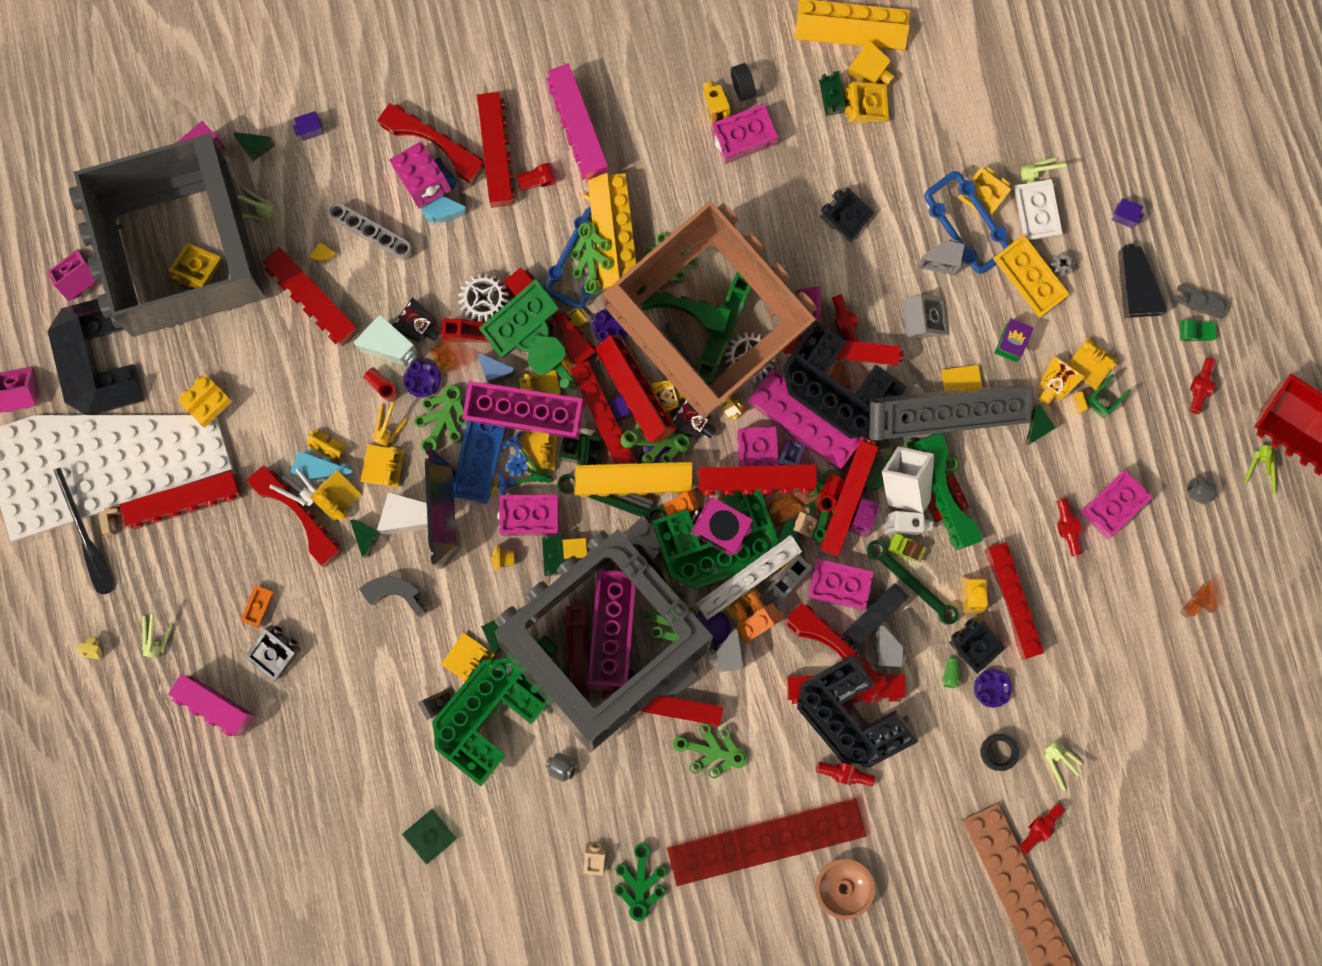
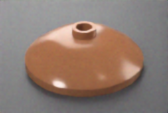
M838 859L828 863L820 871L816 880L815 892L817 900L825 912L835 918L848 920L859 917L868 910L874 899L875 884L872 875L861 863L852 859ZM842 884L847 885L846 891L840 890Z

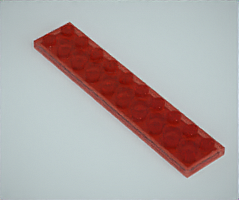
M853 798L667 847L677 887L867 836L857 799Z

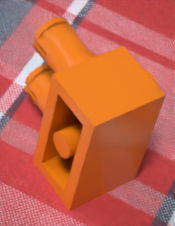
M755 591L744 597L754 611L753 616L749 615L741 601L730 607L740 621L739 625L735 628L745 644L783 619L773 603L768 606L763 605Z

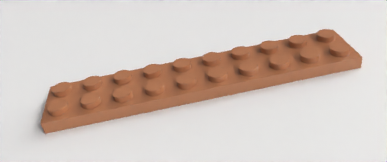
M998 803L963 819L962 822L1031 966H1076Z

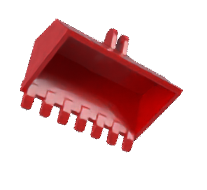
M1290 373L1287 378L1277 385L1262 405L1254 426L1257 429L1256 435L1261 439L1265 435L1272 438L1270 443L1272 446L1277 448L1279 444L1286 447V455L1292 457L1294 453L1300 456V464L1306 466L1308 462L1315 466L1314 473L1320 476L1322 474V392Z

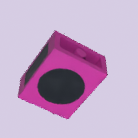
M711 497L707 500L690 533L731 556L740 552L744 544L741 541L744 536H748L752 529L750 525L752 519L718 499Z

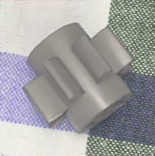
M1061 252L1059 258L1056 255L1053 256L1052 259L1055 262L1049 266L1053 267L1054 274L1059 273L1063 277L1065 271L1069 274L1072 272L1070 267L1075 262H1071V255L1066 256Z

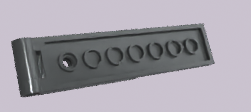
M1028 384L960 392L955 389L871 399L869 438L872 440H883L1031 423L1033 386Z

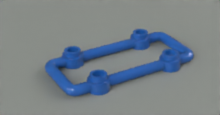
M950 172L925 192L924 198L930 206V216L938 218L952 239L964 244L944 215V205L936 203L932 197L933 194L953 179H956L959 183V193L963 196H968L990 228L991 239L994 242H999L1003 250L1010 245L1006 240V230L995 224L974 193V183L965 180L960 172ZM964 244L961 261L964 264H970L976 273L983 274L997 264L991 258L984 265L980 266L976 261V251L968 249Z
M591 207L586 208L583 215L574 220L575 230L557 264L548 269L549 279L545 284V289L551 297L576 309L583 308L588 299L596 295L585 291V283L582 285V297L579 301L552 289L555 282L560 281L563 277L562 268L579 238L578 229L580 225L588 222L591 215ZM596 268L597 280H599L598 269Z

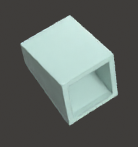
M381 315L353 342L364 354L406 366L408 363L411 364L417 358L418 351L414 345Z

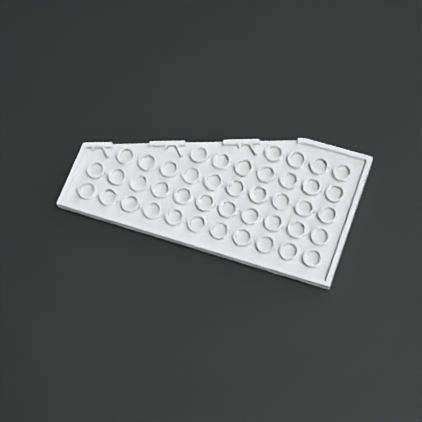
M34 415L0 426V507L11 542L74 522L53 471L61 467L81 519L98 515V512L104 511L105 507L116 506V508H119L121 503L233 470L217 417L205 428L192 415Z

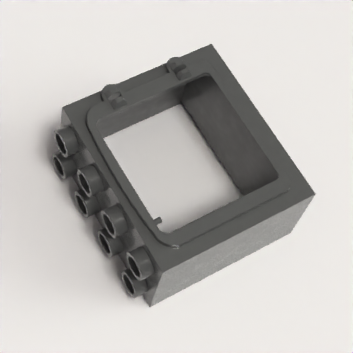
M211 133L73 172L77 186L69 188L70 198L74 208L82 210L86 222L78 224L79 232L86 246L91 245L96 256L95 258L88 259L89 269L94 281H101L106 292L105 294L98 295V303L105 318L110 317L115 328L123 327L132 337L166 327L172 328L180 323L222 311H230L235 307L266 299L227 160ZM207 191L231 279L139 305L119 234V229L124 228L123 224L117 225V217L125 213Z
M619 529L610 536L605 530L598 533L587 544L591 551L580 561L575 556L568 558L558 567L557 572L560 577L550 586L545 581L539 582L527 593L526 597L530 602L520 611L511 606L495 620V623L499 626L495 630V634L500 648L590 753L710 651L713 638L711 633L688 609L687 605L680 600ZM612 559L674 629L679 638L601 705L593 708L527 632V629Z

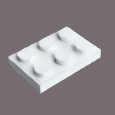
M1052 179L1015 185L1014 193L1022 234L1025 235L1028 241L1062 235Z

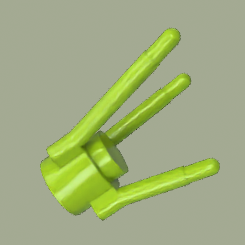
M1263 445L1260 446L1259 451H1255L1244 483L1248 482L1257 460L1260 459L1261 463L1267 464V477H1270L1271 472L1272 493L1276 494L1275 447Z

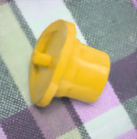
M496 544L491 556L494 570L499 571L500 567L513 566L514 551L500 548V544Z

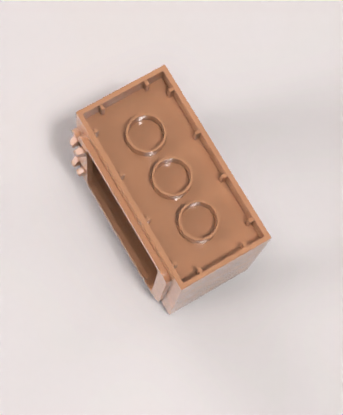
M711 200L602 294L603 306L703 420H706L803 335L816 320L812 313L817 309L804 292L801 291L795 296L788 289L786 283L790 280V277L781 265L774 262L771 266H768L760 254L764 251V247L752 233L748 232L743 237L735 229L734 224L738 221L735 213L725 203L716 207ZM708 246H714L772 310L768 316L770 318L774 315L778 317L779 325L708 386L706 381L639 306ZM689 247L691 251L683 257L681 254ZM645 286L647 289L638 295L637 293Z

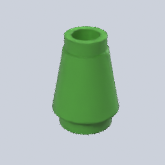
M947 659L942 678L944 687L959 688L961 676L958 659Z

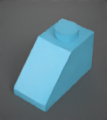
M440 196L427 205L425 204L422 213L427 221L442 224L465 216L467 209L455 201Z

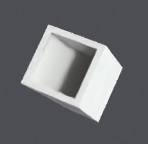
M897 447L882 471L887 504L889 506L919 513L925 511L931 501L934 454Z
M388 493L377 528L379 532L389 535L428 529L426 503Z

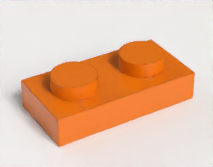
M692 490L686 491L663 504L667 516L687 509L690 513L699 508Z
M255 585L240 621L260 628L274 592Z

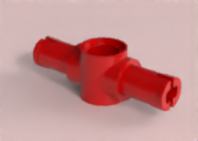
M842 294L832 297L837 312L834 321L839 334L842 333L846 341L859 342L856 334L858 323L854 313L847 309Z
M1205 358L1201 372L1192 381L1190 391L1193 392V400L1189 412L1193 414H1201L1205 399L1210 397L1214 390L1215 381L1212 374L1216 360L1213 358Z
M1068 498L1057 500L1056 503L1060 513V518L1057 522L1061 538L1067 540L1071 557L1081 555L1083 553L1078 539L1080 537L1079 534L1082 532L1078 517H1074V514L1071 513Z
M817 762L815 772L830 776L832 779H835V782L850 786L856 783L874 786L875 776L859 772L856 766L840 762L835 765Z
M1056 803L1046 815L1038 816L1030 824L1028 836L1018 848L1028 855L1037 843L1047 841L1055 832V822L1065 812V809Z

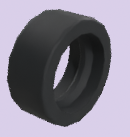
M742 63L731 67V79L739 100L745 101L756 96L755 84L747 64Z
M993 734L983 741L980 748V756L988 768L995 771H1006L1017 763L1019 747L1012 737L1005 734ZM1004 741L1009 745L1011 756L1007 762L997 764L990 759L988 750L993 742Z

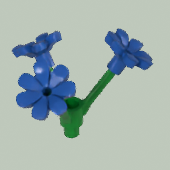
M521 430L517 432L516 436H512L502 445L504 450L513 446L517 451L515 456L510 455L508 457L510 463H506L505 468L510 470V476L520 477L523 475V471H527L531 475L530 478L506 480L501 472H497L500 481L498 482V487L501 489V495H506L508 487L515 486V484L536 481L550 483L552 479L522 449L523 446L518 442L522 436ZM526 462H528L532 466L533 470L529 468V465L526 464Z

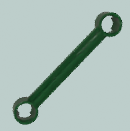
M564 474L558 480V487L564 494H572L574 492V487L571 490L565 491L560 484L570 478L574 480L575 484V477L571 474ZM612 494L608 496H588L590 499L639 517L643 516L651 525L650 515L652 516L653 513L662 511L664 517L667 516L666 511L661 507L646 508Z
M874 540L867 545V556L872 560H879L936 611L938 619L942 624L951 625L958 620V610L952 605H945L886 552V546L882 541ZM872 544L881 545L882 555L879 557L872 556ZM946 608L953 610L955 613L954 620L951 622L944 621L943 613Z

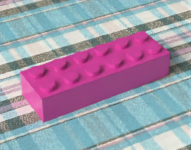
M568 63L548 70L549 77L546 78L549 93L554 100L555 109L559 112L562 128L565 129L568 144L572 146L574 160L576 163L579 162L580 176L582 180L586 179L588 185V180L605 173L608 175V166Z
M773 369L749 398L748 403L838 471L841 470L857 449L860 440L863 441L864 439L863 437L849 439L789 396L785 378Z
M469 381L462 419L472 423L579 440L586 402L582 398Z
M597 571L588 689L617 691L628 682L635 585L622 571Z

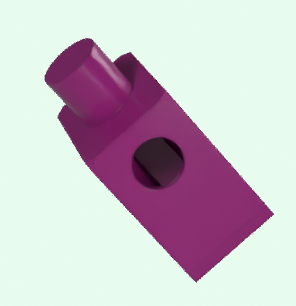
M861 498L849 532L867 538L872 530L880 504Z

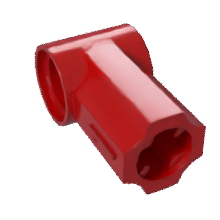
M551 163L538 165L534 170L516 175L521 191L538 186L547 187L556 183Z
M372 367L364 374L362 379L387 402L397 400L399 390L375 367ZM388 388H392V394L385 396V391Z
M828 473L820 496L816 500V507L819 511L830 512L835 509L836 500L844 481L843 478ZM824 498L830 501V506L827 509L822 506Z

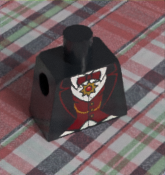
M413 297L392 325L402 335L419 343H422L426 337L435 342L440 335V332L433 328L436 324L435 318Z
M687 400L684 401L671 420L676 428L675 431L695 440L698 439L701 433L711 439L717 430L708 424L712 415L703 420Z

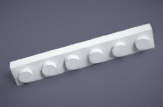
M790 535L698 601L696 605L707 620L792 560L797 554H800L802 552Z

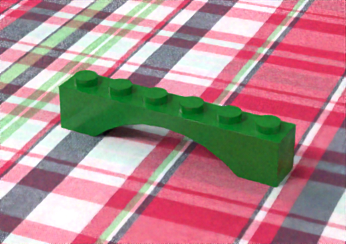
M738 272L734 276L724 302V306L728 307L732 314L727 335L722 336L712 333L696 369L708 386L714 381L751 290V286Z
M647 288L641 289L637 294H642ZM655 292L639 306L643 311L653 308L680 310L699 321L707 332L722 336L727 335L732 316L731 311L724 305H717L716 307L702 300L694 302L686 296H681V298L673 297V294L669 292H663L662 294Z
M942 433L915 442V450L934 454L931 492L934 494L936 507L942 515L943 525L948 531L950 543L955 551L983 541L976 522L968 518L959 509L949 492L945 472L948 448Z

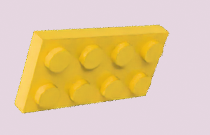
M1025 235L1019 237L993 257L994 261L1038 318L1070 295Z

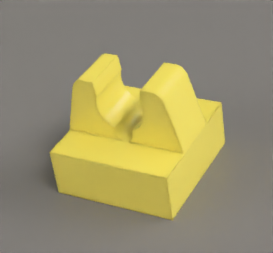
M88 636L85 644L79 643L77 651L81 657L101 660L103 652L98 646L99 641L96 640V637Z

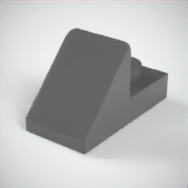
M450 688L418 702L426 720L435 718L454 696Z

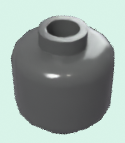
M1202 476L1191 479L1187 485L1189 498L1200 504H1208L1210 501L1215 500L1217 496L1216 484Z
M557 753L548 759L546 768H548L550 777L565 782L573 778L577 765L573 758Z

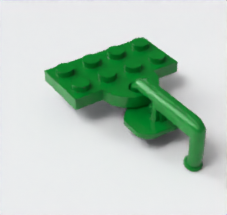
M535 279L479 329L501 358H505L518 347L520 350L528 352V364L535 373L546 375L554 369L561 377L559 384L561 388L571 390L577 388L576 381L561 363L566 357V350L557 338L550 337V327L547 323L561 309L539 280Z

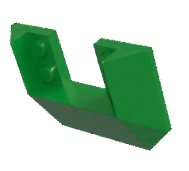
M742 492L722 498L723 503L752 519L750 524L752 529L748 536H744L741 541L744 544L740 552L731 556L709 543L700 546L698 537L690 533L694 525L688 509L651 521L670 577L693 589H698L735 576L775 547L778 539L761 492H754V495H742Z
M509 657L497 660H483L432 721L435 750L480 787L495 774V769L506 757L503 752L478 733L499 706L504 703L530 725L549 706Z

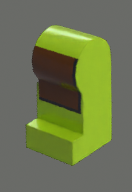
M895 533L892 536L887 551L921 563L927 548Z

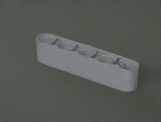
M334 203L330 206L329 215L336 224L404 261L412 257L413 249L407 240L341 203ZM336 211H343V214L341 216H334ZM354 219L359 220L356 226H351V222ZM369 229H375L374 234L367 235V231ZM385 238H392L389 244H383ZM401 247H408L405 253H399Z

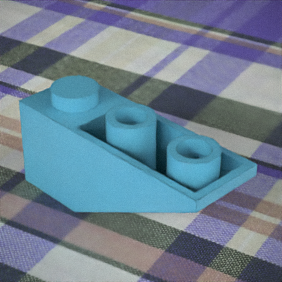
M305 450L304 453L298 451L290 471L293 475L300 477L296 472V468H299L309 481L328 479L336 470L344 477L355 475V472L351 470V466L341 463L340 466L333 464L334 460L324 456L322 459L315 457L316 453Z

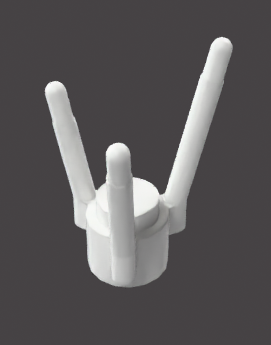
M296 468V472L308 488L304 487L301 489L285 476L281 477L282 480L299 492V497L279 487L270 485L271 489L298 501L303 506L305 504L310 506L314 502L309 496L317 490L299 468Z

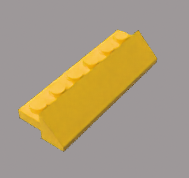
M799 0L794 40L864 47L868 41H871L877 48L905 51L909 31L910 10L816 0Z
M605 173L588 180L592 223L595 225L596 233L600 237L612 242L610 251H602L595 242V249L604 257L611 258L614 261V267L611 270L603 269L597 261L598 277L602 284L601 291L607 290L636 265L626 173L613 175Z
M692 462L576 465L574 495H579L580 497H588L590 495L608 496L610 494L625 496L630 493H637V495H646L648 493L663 495L667 492L683 494L686 491L692 490Z

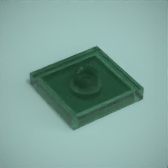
M433 808L402 833V836L426 865L457 839Z

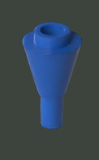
M441 158L434 159L451 190L454 189L458 180L444 166Z

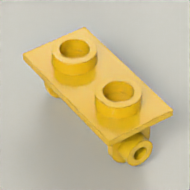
M734 395L726 401L727 404L722 408L728 417L736 420L740 416L739 414L746 412L743 402L739 398L736 399Z
M313 429L310 434H307V444L311 449L318 450L324 453L327 458L340 462L341 453L344 454L347 449L344 443L334 438L328 443L327 440L330 436L319 429Z

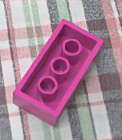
M180 674L168 695L173 697L172 701L174 703L189 707L188 711L190 713L205 717L204 721L214 727L215 725L221 727V732L230 737L244 735L256 716L192 675Z

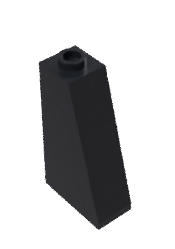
M1134 244L1124 245L1118 252L1124 318L1164 315L1167 312V308L1142 247H1135Z
M896 583L892 584L842 633L844 642L848 646L858 647L909 596Z

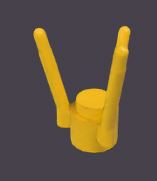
M391 402L382 428L380 426L384 404L380 405L373 441L384 446H388L389 442L393 444L395 437L407 422V418H404L392 435H390L391 431L386 430L395 405L394 402Z

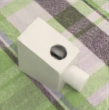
M895 511L885 515V534L918 535L923 533L924 530L931 531L933 527L932 519H924L923 513Z

